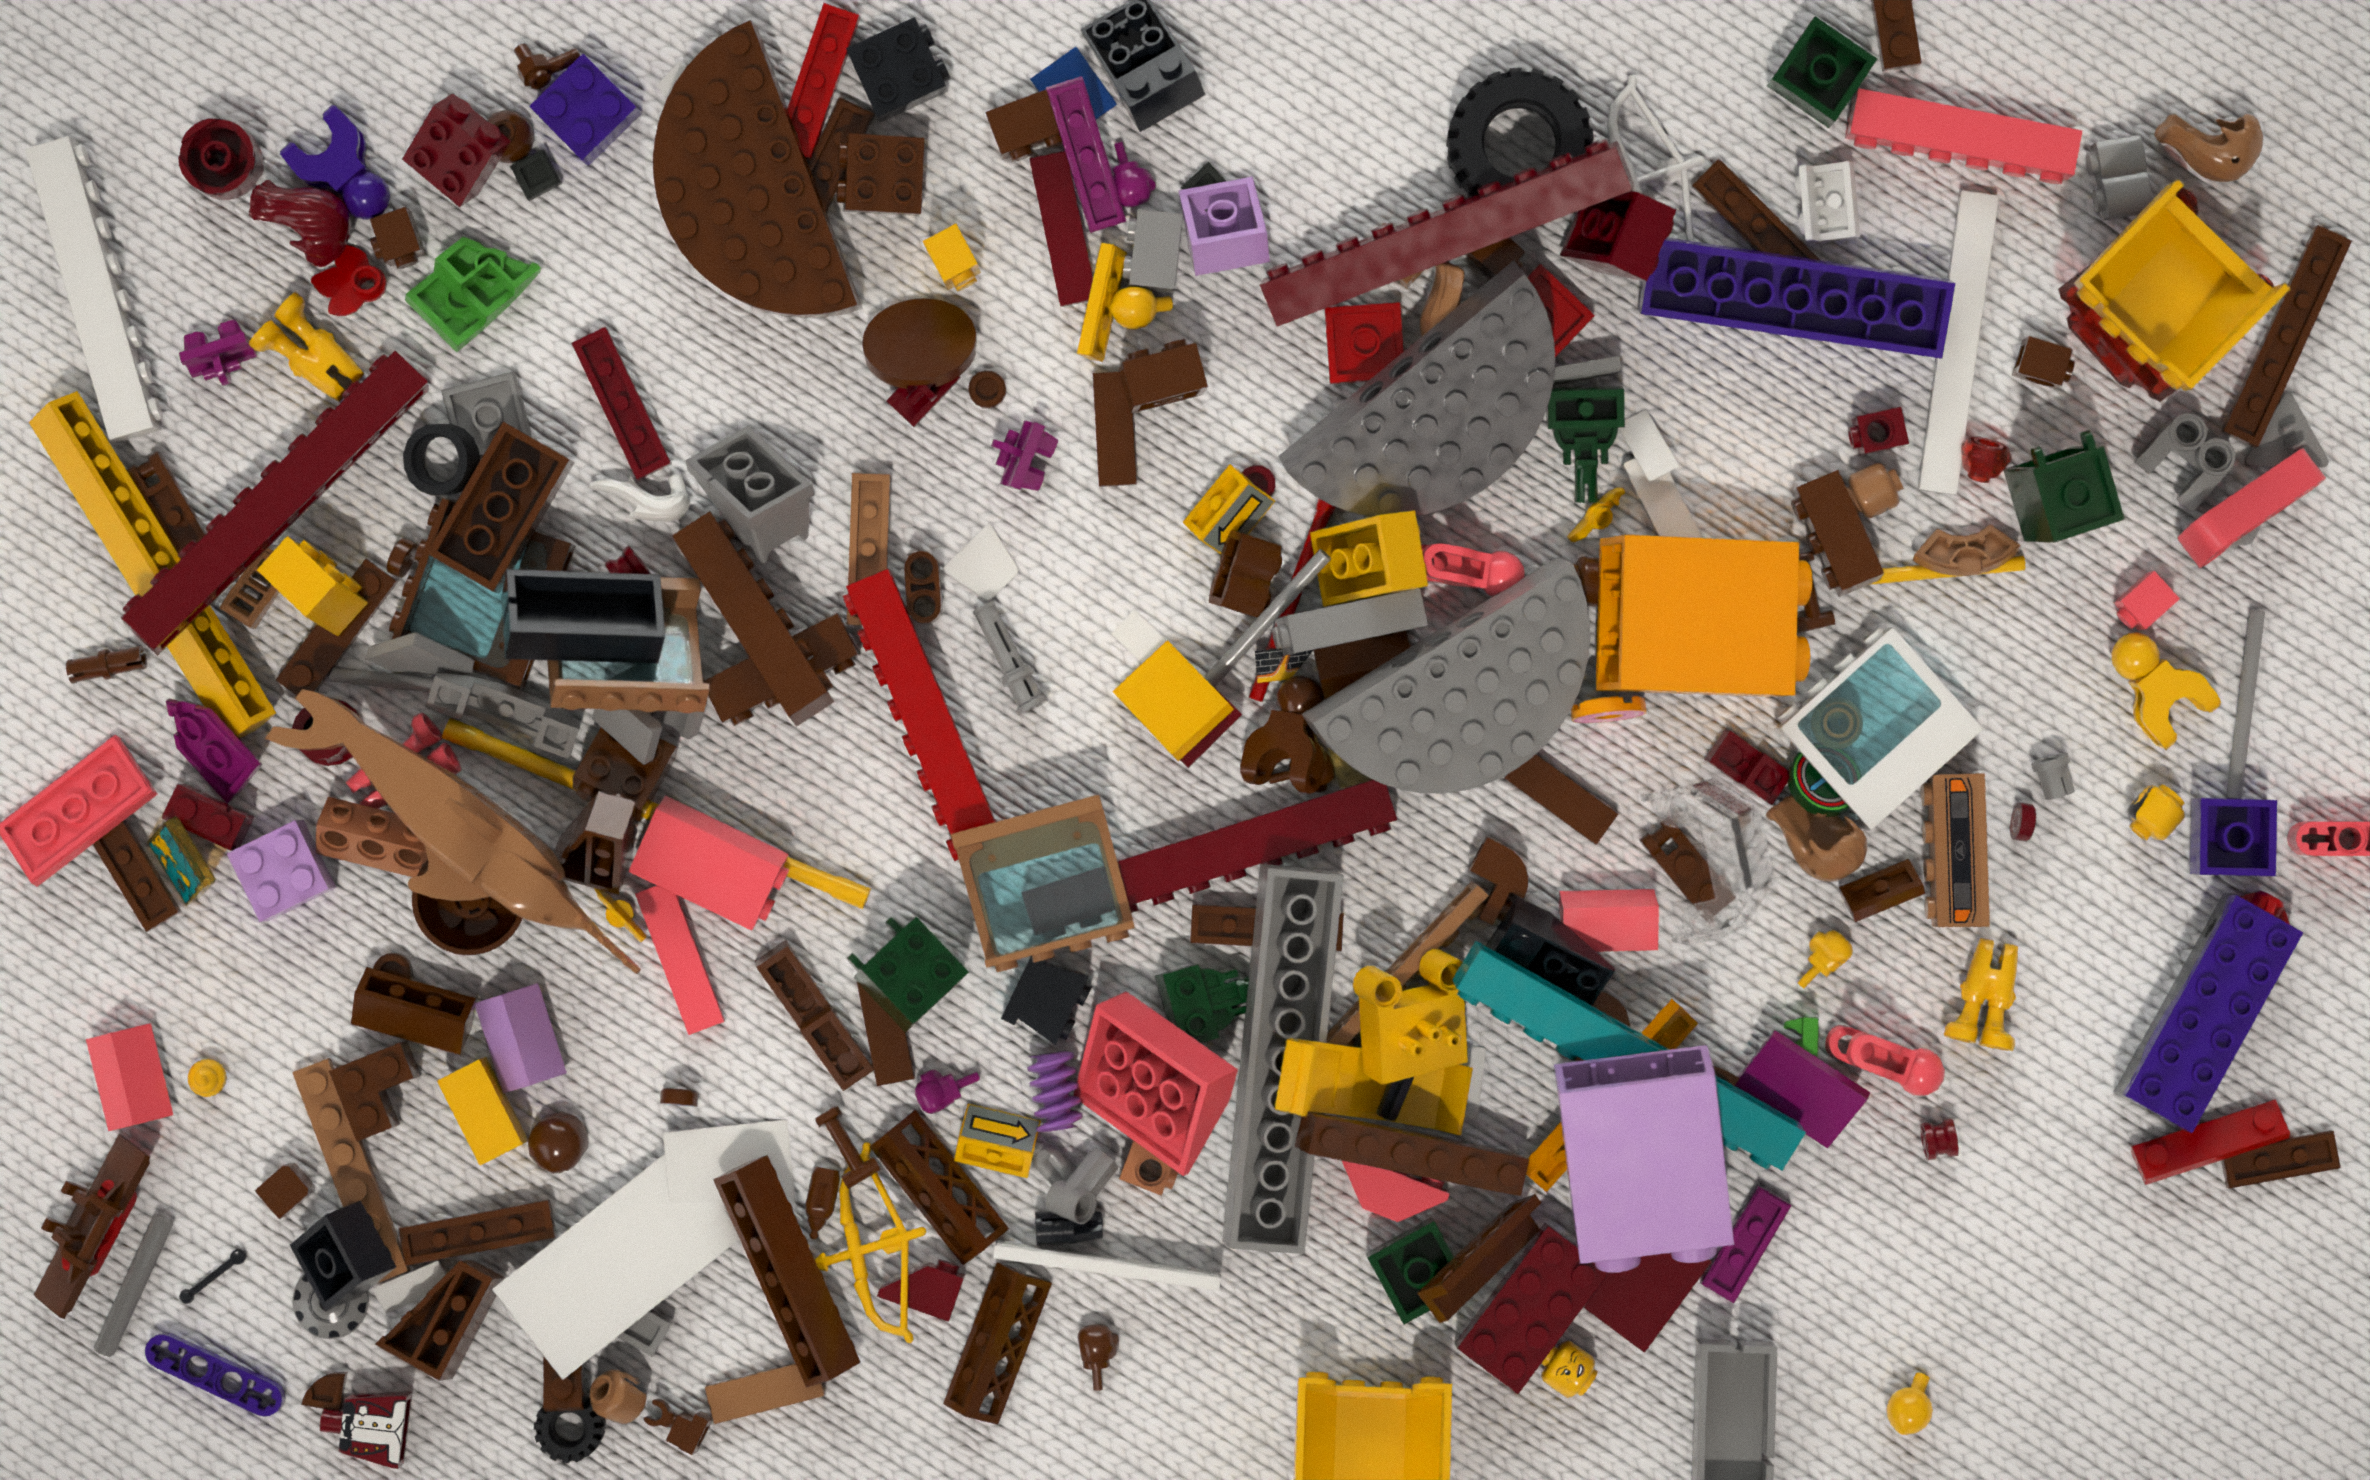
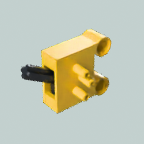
M1432 949L1426 952L1420 961V975L1429 982L1428 985L1402 991L1401 983L1397 978L1375 966L1361 968L1353 980L1354 992L1359 996L1363 1074L1381 1085L1387 1084L1376 1112L1378 1116L1389 1121L1397 1119L1415 1076L1468 1062L1465 1000L1457 995L1459 990L1456 989L1452 980L1463 961L1440 949Z

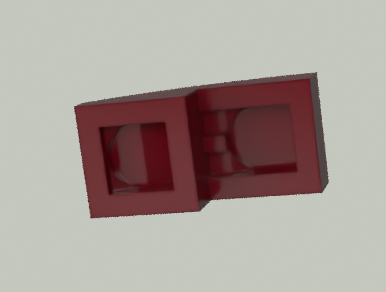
M1728 729L1723 731L1704 759L1770 805H1773L1788 783L1789 771Z

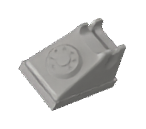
M746 426L686 460L688 472L697 480L733 529L739 541L747 549L752 548L755 557L762 563L768 561V555L774 548L799 535L803 540L808 538L810 497L814 496L812 484L750 426Z

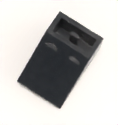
M1131 0L1080 29L1123 106L1140 132L1206 95L1196 70L1151 0Z
M1519 897L1515 899L1486 944L1490 949L1590 1005L1594 1004L1615 972V968L1552 913Z

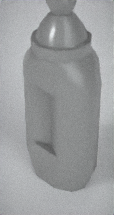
M1036 1140L1032 1157L1034 1167L1051 1185L1058 1180L1067 1181L1076 1168L1055 1146Z

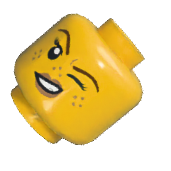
M1569 1340L1562 1342L1558 1347L1554 1346L1541 1363L1544 1366L1541 1372L1542 1380L1567 1398L1576 1394L1582 1396L1589 1389L1598 1374V1371L1594 1369L1595 1359L1592 1355Z

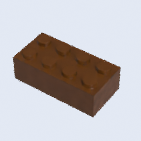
M502 422L427 554L492 592L500 593L504 585L506 570L514 569L575 462L511 425Z

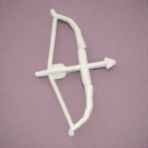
M1630 75L1627 79L1628 85L1610 105L1607 122L1610 143L1615 141L1619 143L1634 182L1633 190L1631 191L1642 193L1641 186L1661 180L1666 185L1681 180L1686 240L1694 241L1688 170L1702 165L1705 162L1704 156H1697L1685 161L1683 160L1636 90V76ZM1630 95L1673 156V158L1659 162L1657 171L1638 178L1631 159L1625 151L1617 124L1619 109Z

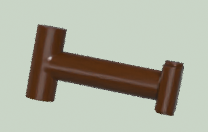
M1812 551L1799 553V560H1806L1809 563V561L1814 560V555ZM1812 577L1810 599L1804 606L1806 616L1797 618L1798 633L1835 625V617L1832 610L1820 612Z
M834 1106L816 1117L815 1121L819 1127L826 1126L851 1169L841 1176L847 1188L850 1189L880 1171L881 1167L875 1157L865 1162L862 1160L839 1120V1117L842 1116V1111L838 1106Z

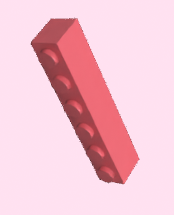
M1858 88L1852 98L1845 139L1854 140V146L1864 149H1876L1877 145L1891 147V153L1897 155L1913 156L1914 152L1929 154L1928 160L1934 162L1950 163L1951 159L1966 161L1965 166L1971 169L1988 170V166L2003 168L2002 173L2008 176L2025 177V173L2040 175L2039 180L2042 182L2062 184L2063 180H2068L2075 174L2083 130Z

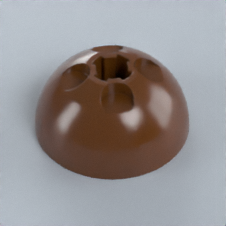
M428 860L422 866L417 876H422L428 870ZM412 891V909L419 928L433 944L454 954L479 955L500 947L516 932L523 919L513 914L492 897L483 898L482 900L450 901L431 898ZM479 908L478 910L471 912V914H469V911Z

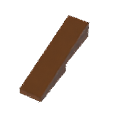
M787 940L755 960L756 968L796 1022L800 1032L842 1091L874 1071L872 1064Z

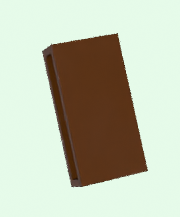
M1406 630L1314 649L1315 663L1324 700L1409 649L1410 644Z

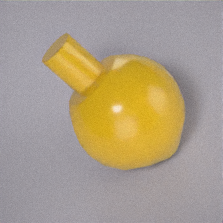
M1127 286L1117 291L1113 296L1110 312L1121 326L1136 330L1149 325L1157 312L1171 311L1173 303L1170 296L1155 297L1152 291L1147 288Z
M1917 1372L1911 1387L1897 1390L1888 1400L1886 1408L1888 1421L1901 1435L1918 1433L1932 1419V1403L1925 1394L1930 1378L1923 1373Z

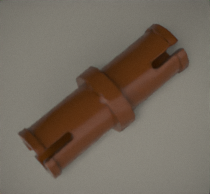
M138 645L133 648L110 652L109 649L100 650L98 655L74 660L69 659L66 661L67 676L73 674V676L69 677V681L72 684L103 677L105 680L114 679L115 674L146 669V653L141 655L144 652V648L142 645Z

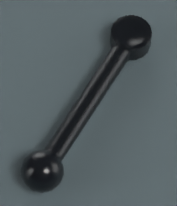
M241 1249L234 1250L229 1260L190 1290H182L179 1295L180 1301L184 1304L191 1303L194 1300V1295L234 1264L244 1263L246 1253Z

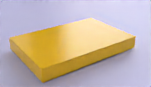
M1168 640L1112 691L1177 761L1184 757L1234 710Z

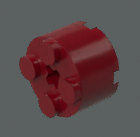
M205 119L194 124L183 136L180 154L178 155L180 170L193 187L212 198L230 200L241 197L256 185L263 174V156L259 144L250 133L234 122L224 119ZM220 152L226 155L224 158L225 163L222 166L217 164L219 160L216 155Z

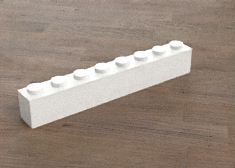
M69 136L26 148V155L108 439L119 443L160 431L159 420L163 419L161 406L157 398H152L148 384L153 382L147 362H141L137 348L142 347L141 337L135 325L131 326L127 312L132 310L131 302L126 290H120L117 275L121 274L120 264L115 253L109 252L106 239L111 238L109 226L104 216L99 217L96 203L100 202V195L93 180L89 181L85 169L86 166L90 165L87 151L83 144L78 145V141Z

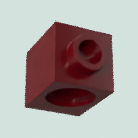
M1901 407L1857 416L1851 420L1852 426L1848 427L1850 445L1852 449L1858 448L1859 456L1900 448L1909 444ZM1876 422L1884 427L1886 435L1882 442H1874L1869 438L1867 430L1870 423Z

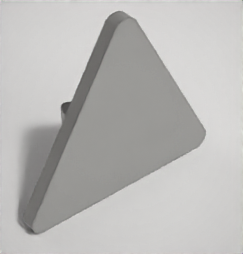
M2287 393L2282 396L2259 446L2256 448L2252 447L2245 458L2247 466L2274 467L2302 448L2305 449L2318 467L2323 468L2329 464L2326 454L2292 394Z

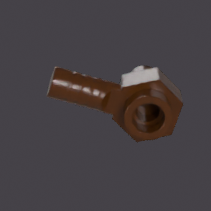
M525 43L518 45L514 49V53L520 61V64L517 65L518 76L525 87L531 86L533 89L545 87L551 81L553 73L568 68L580 57L577 48L553 58H545L544 54L533 55Z

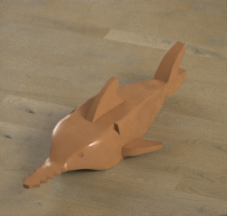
M302 689L295 699L311 713L313 717L312 726L307 730L274 726L265 737L267 740L294 749L327 750L345 746L390 808L425 845L428 870L422 876H415L409 879L407 883L411 891L431 898L450 901H471L492 897L521 918L559 928L584 930L633 972L638 974L641 971V968L604 935L578 905L567 884L563 881L565 872L560 861L539 837L475 787L430 759L368 726L356 713L339 701L317 692Z

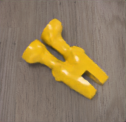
M294 292L280 305L274 317L296 333L305 342L308 350L296 345L272 320L267 321L249 341V345L258 352L267 350L279 352L289 359L288 364L294 376L303 377L317 389L340 402L343 399L342 395L345 389L339 385L340 383L335 377L331 378L326 373L327 370L334 365L339 369L338 372L348 377L353 382L359 381L365 373L343 348L336 343L333 333L323 329H314L304 314L305 301L303 297Z
M1980 938L1972 957L1966 980L1960 985L1961 997L1965 1001L1963 1010L1956 1021L1949 1022L1945 1026L1944 1036L1966 1043H1976L1978 1016L1981 1005L1987 999V1017L1978 1045L2013 1051L2015 1039L2005 1031L2003 1023L2005 1010H2008L2016 999L2014 986L2017 972L2018 946L2004 943L1998 960V968L1993 969L1990 968V963L1993 959L1994 940Z

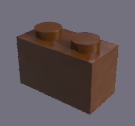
M1046 89L985 112L1003 160L1011 158L1012 162L1020 161L1033 155V148L1046 144L1047 149L1063 144Z

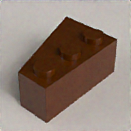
M598 791L558 839L554 854L564 869L565 877L563 880L617 895L620 894L632 859L636 801L629 800L622 794H607Z
M475 1260L459 1261L426 1293L427 1296L411 1311H408L400 1319L401 1321L386 1336H382L375 1345L439 1381L453 1379L496 1298L492 1289L506 1278Z

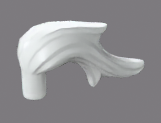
M675 474L668 478L671 494L666 496H655L643 491L636 484L632 475H630L628 482L602 479L594 481L588 486L589 489L611 493L627 501L634 509L628 515V518L664 522L678 520L685 515L690 504L684 478L681 474Z

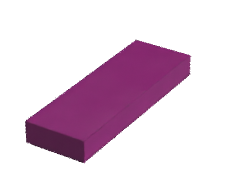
M1757 1185L1732 1227L1734 1245L1721 1246L1700 1284L1730 1302L1735 1303L1792 1205Z

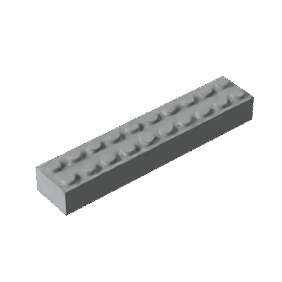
M1260 865L1222 1241L1229 1249L1305 1254L1315 1155L1307 1154L1295 1147L1301 1115L1276 1110L1275 1104L1287 1039L1294 1038L1325 1043L1327 1041L1344 876L1334 870Z

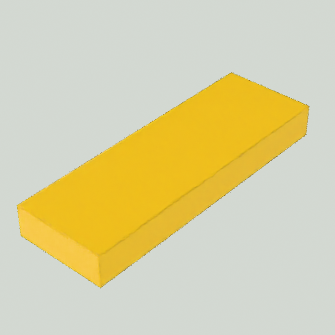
M1101 243L1077 350V354L1099 362H1103L1113 322L1110 304L1113 296L1120 290L1125 255L1127 256L1125 250L1113 244Z

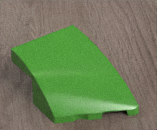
M463 236L435 258L434 272L406 293L405 301L458 352L489 326L531 284L541 272V267L533 262L529 265L510 258L504 251L496 248H486L480 242Z

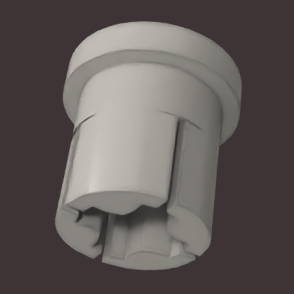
M2068 753L2047 756L2031 763L2033 772H2038L2046 800L2061 798L2075 792L2067 765L2070 762Z

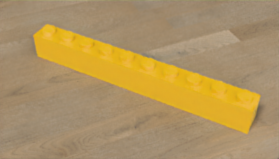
M78 391L48 402L29 421V424L135 595L140 594L143 596L153 587L150 582L160 570L165 567L170 570L180 560L178 553ZM210 605L167 646L203 706L214 710L239 739L256 731L276 714V711Z

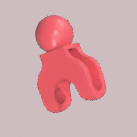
M1442 543L1421 545L1428 582L1483 589L1489 596L1493 597L1525 577V570L1521 561L1514 554L1507 551H1495L1490 554Z
M1845 1025L1833 1027L1826 1037L1825 1049L1831 1057L1896 1081L1911 1095H1929L1937 1091L1944 1081L1945 1068L1936 1053L1929 1049L1918 1048L1911 1050ZM1849 1035L1852 1036V1039L1849 1042L1847 1053H1841L1838 1048V1041L1842 1036Z

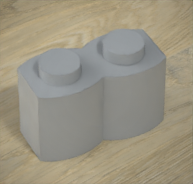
M2141 135L2095 142L2090 147L2091 152L2086 153L2089 175H2095L2097 189L2093 190L2092 193L2095 211L2101 212L2103 220L2139 215L2153 200Z

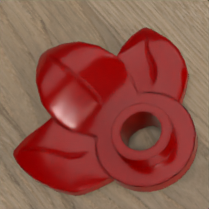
M347 245L341 256L335 259L336 267L322 271L311 278L314 288L324 297L331 299L328 312L336 316H348L357 312L365 302H373L382 297L387 287L384 273L379 268L369 264L365 252ZM366 281H373L375 283L370 289L365 290L361 288L362 284Z

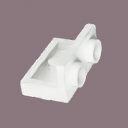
M1844 161L1817 166L1799 165V175L1795 178V188L1798 197L1802 200L1803 213L1799 214V229L1801 234L1805 235V240L1813 243H1824L1860 238L1854 162Z

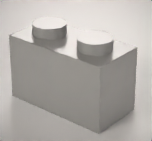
M1138 209L1137 219L1129 218L1127 241H1134L1132 256L1125 255L1123 278L1130 279L1129 286L1143 287L1155 292L1175 293L1183 214Z

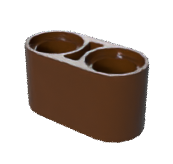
M918 551L911 554L905 562L906 602L908 613L912 619L920 624L928 625L937 621L943 611L941 571L939 562L933 555L928 552ZM919 559H927L933 566L931 575L923 580L915 578L912 573V566ZM924 596L931 597L936 605L935 611L929 617H920L915 612V603Z

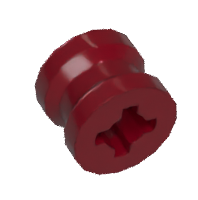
M629 545L622 550V556L616 560L610 559L605 563L610 573L651 574L640 557Z
M1945 1119L1941 1124L1932 1125L1930 1122L1921 1123V1141L1926 1160H1935L1938 1155L1946 1154L1949 1157L1958 1156V1138L1952 1119Z

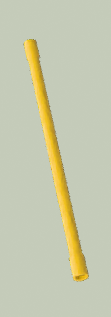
M450 718L442 734V739L472 751L482 752L573 789V775L576 770L485 734L482 730L456 719ZM651 802L643 818L651 821L659 804ZM790 857L787 858L784 867L789 869L787 877L826 892L835 899L860 909L864 908L871 888L842 876H834Z

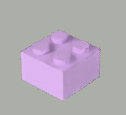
M294 820L226 853L259 922L270 921L337 888L322 856L316 854V844L304 820Z

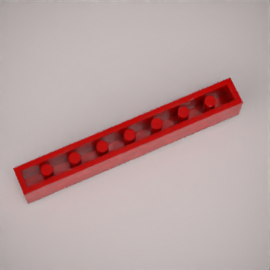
M890 568L847 585L848 594L843 595L845 605L850 616L858 614L863 629L857 631L865 651L873 650L878 664L872 666L879 685L881 687L888 685L893 699L887 701L895 722L902 720L907 730V734L903 735L902 739L910 757L916 754L918 756L922 769L916 772L924 791L932 790L937 804L931 807L939 826L941 827L946 824L951 835L996 822ZM952 838L946 840L954 862L959 860Z

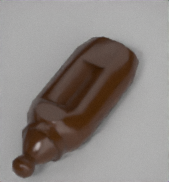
M815 1167L811 1174L805 1203V1211L808 1216L807 1221L812 1230L809 1234L811 1239L818 1238V1231L826 1225V1221L834 1212L840 1183L839 1171Z

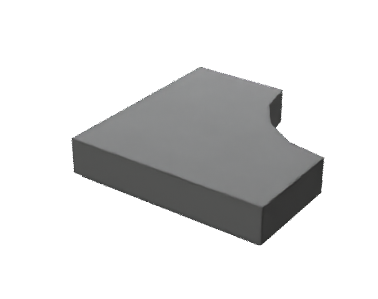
M417 632L368 647L366 660L395 673L412 671L434 675L436 673L465 675L472 673L474 660L471 657Z

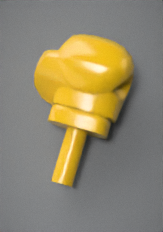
M1835 930L1828 931L1825 934L1818 931L1809 942V947L1813 954L1807 959L1813 966L1797 983L1805 989L1820 972L1826 977L1831 972H1835L1851 958L1853 948L1850 942Z

